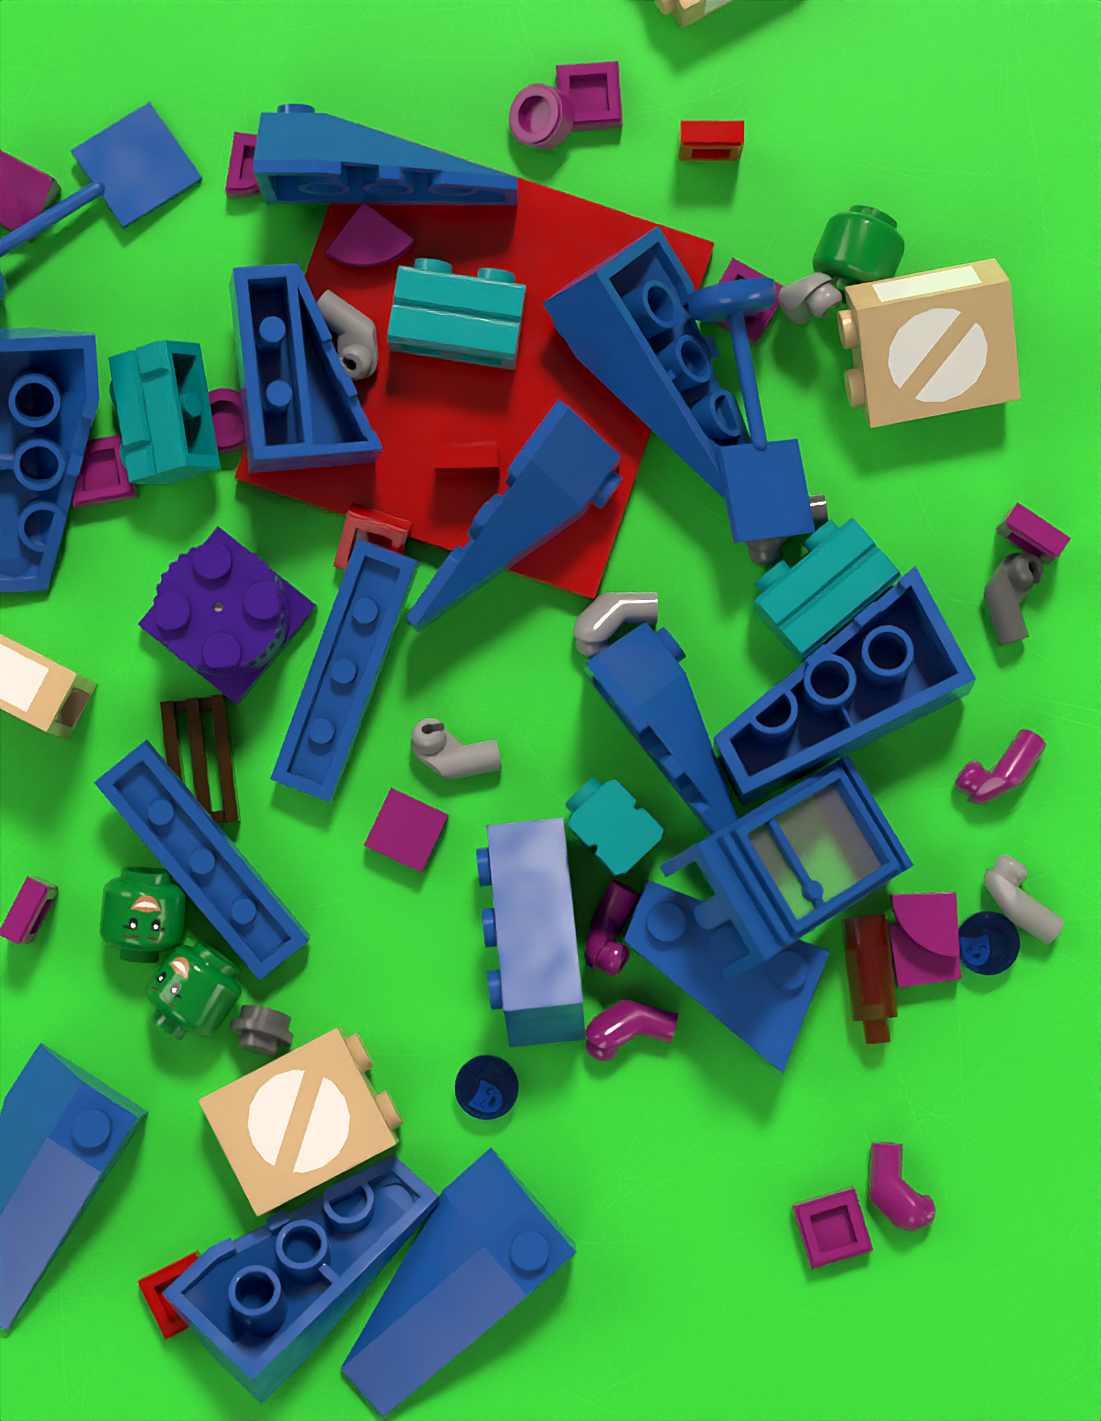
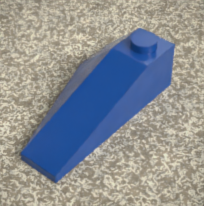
M284 104L277 107V113H261L253 159V173L266 204H362L364 202L367 205H518V183L515 176L327 113H315L314 107L305 104Z
M659 226L571 281L542 304L551 316L556 330L565 339L575 357L723 498L725 495L716 448L751 444V438L735 396L729 391L721 389L712 366V359L720 356L712 336L702 338L696 320L690 314L687 296L695 291L692 280Z
M33 327L0 329V593L48 590L68 510L99 403L95 333Z
M558 399L507 471L510 474L505 484L509 487L502 496L496 493L489 501L483 504L467 532L470 540L464 548L458 545L448 555L405 619L408 625L418 632L580 519L591 504H594L601 510L623 480L621 476L615 473L620 466L621 455L569 406Z
M644 622L585 663L584 674L704 828L712 835L736 821L738 817L686 672L679 664L686 655L664 627L654 633L650 626Z
M43 1043L39 1044L7 1093L0 1114V1327L5 1331L10 1328L148 1114V1111Z
M492 1147L443 1189L439 1196V1203L427 1217L341 1367V1370L382 1417L387 1415L519 1304L576 1253V1243Z
M392 1155L325 1189L323 1196L287 1214L286 1210H283L267 1218L266 1225L234 1241L229 1237L210 1247L162 1294L212 1356L262 1404L309 1358L439 1203V1195L395 1155Z

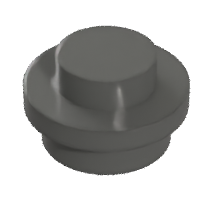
M243 1005L239 1018L232 1019L229 1031L232 1034L240 1037L238 1043L240 1048L267 1056L276 1055L277 1047H290L294 1037L289 1032L291 1017L282 1012L255 1005Z

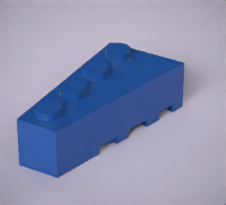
M916 566L899 579L897 584L879 600L873 601L853 619V622L826 645L823 644L808 656L804 663L780 684L777 683L714 736V753L742 807L970 693L976 678Z

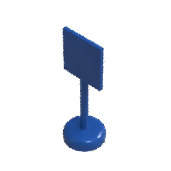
M148 102L71 150V154L91 183L0 239V258L99 196L102 197L120 225L125 229L202 181V177L151 103ZM0 271L1 301L6 296L7 284Z
M748 278L724 282L694 291L687 296L689 311L695 320L701 322L729 321L751 444L716 448L733 543L805 535L815 532L798 439L767 442L744 317L761 313L774 305L777 292L775 281L771 278Z

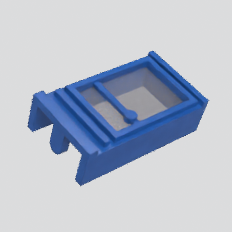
M846 755L660 865V868L665 877L695 860L697 861L716 895L696 906L694 910L696 921L702 928L712 929L731 919L749 949L747 953L720 969L728 981L769 960L790 944L914 865L849 755Z

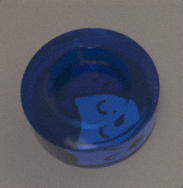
M992 911L976 912L964 918L958 925L959 962L969 971L981 975H996L1007 970L1015 962L1020 950V937L1015 925L1004 915Z
M492 1054L478 1055L468 1060L459 1070L455 1080V1095L459 1105L469 1115L483 1120L495 1119L506 1114L516 1102L519 1092V1081L514 1068L505 1059Z

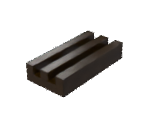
M219 694L205 698L196 697L181 701L160 702L167 764L186 785L177 715L187 714L197 800L217 824L241 821L226 696ZM212 710L224 804V810L213 811L201 716L203 711Z

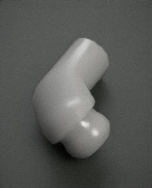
M816 272L782 287L778 294V302L787 320L798 325L808 322L813 316L817 318L829 316L827 311L833 306L837 309L842 303L841 292L832 285L834 279L827 274Z
M328 289L317 301V305L327 327L337 334L338 357L346 374L350 375L352 381L368 378L375 371L379 361L376 326L370 318Z
M608 592L599 595L575 620L572 632L577 638L576 648L578 652L587 657L596 656L609 647V638L622 624L657 623V592Z
M434 718L422 719L412 729L410 746L416 758L443 779L452 780L502 770L496 739L464 745L444 728L442 722Z
M1006 854L1000 855L995 860L992 870L986 869L984 875L985 888L1008 920L1042 943H1051L1057 938L1063 928V918L1018 888L1028 876L1027 867Z

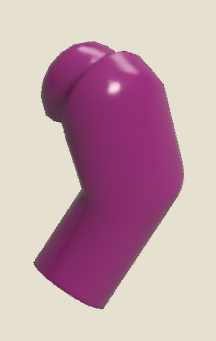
M1027 729L1019 730L996 765L988 771L979 761H969L955 778V787L960 792L966 793L969 796L967 801L984 805L1019 787L1046 749V743L1033 731Z
M613 879L610 881L593 914L584 950V958L587 964L594 971L600 968L609 976L620 974L629 960V948L625 944L616 941L640 895L634 888Z
M632 1000L619 1001L592 1018L585 1030L587 1037L585 1049L595 1060L610 1061L617 1057L618 1048L637 1035L671 1044L679 1013Z
M871 1142L869 1196L872 1203L899 1229L914 1232L919 1228H927L935 1219L936 1207L929 1195L917 1193L902 1179L903 1144Z

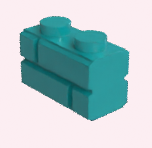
M427 258L416 259L414 268L399 266L387 334V343L390 351L515 370L527 297L526 285L516 284L515 274L493 268L478 269L477 277L452 274L453 266L451 264Z
M170 340L156 341L138 347L136 350H129L108 358L112 377L109 393L113 404L117 408L122 437L120 458L127 469L128 479L131 484H172L192 478L195 475H202L221 469L200 343Z
M853 518L849 519L840 528L830 519L802 543L810 553L790 568L782 560L754 584L761 594L753 600L751 606L799 662L804 660L902 576L900 571Z
M592 777L565 803V807L572 813L569 816L568 829L587 849L592 847L596 849L594 857L613 877L617 875L622 876L662 838L661 835L664 829L644 808L638 810L634 808L636 800L616 779L612 781L607 780L601 785Z

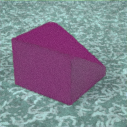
M0 150V227L12 232L51 208L62 189L50 175ZM36 236L28 240V242L33 243Z

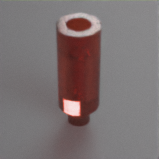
M887 914L842 918L841 925L852 1021H863L865 1044L891 1042L888 1018L898 1017V1007Z

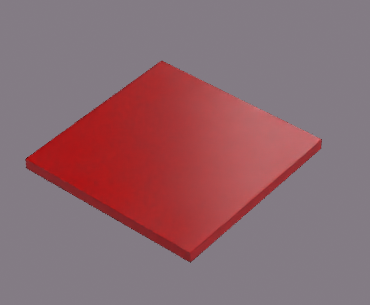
M517 177L518 205H368L412 237L415 245L397 261L373 267L350 268L332 261L326 256L325 252L361 204H329L304 277L316 303L324 292L329 289L370 318L376 326L379 354L376 369L368 378L352 382L358 393L357 398L372 431L376 432L383 451L375 463L249 473L245 445L234 476L235 480L345 518L352 503L413 522L409 539L451 553L458 545L464 548L470 540L467 532L483 504L489 501L496 493L502 496L509 486L505 484V481L510 474L507 471L559 399L569 406L621 455L620 466L615 473L621 476L623 480L601 510L594 504H591L580 519L507 569L506 572L594 601L652 430L575 357L565 339L556 330L551 316L542 303L571 281L659 226L692 280L695 291L700 290L715 242ZM427 258L451 264L453 266L452 274L477 277L478 269L481 268L499 269L515 274V283L526 285L527 292L515 370L390 351L387 343V334L399 266L414 268L416 259ZM329 329L332 336V344L338 354L337 334ZM495 442L496 445H499L500 477H436L434 446H437V443Z

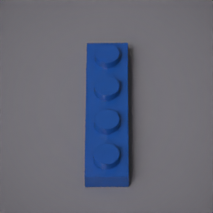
M357 539L271 775V780L328 802L335 799L421 561L363 539Z
M147 739L94 782L259 980L309 941L310 934Z

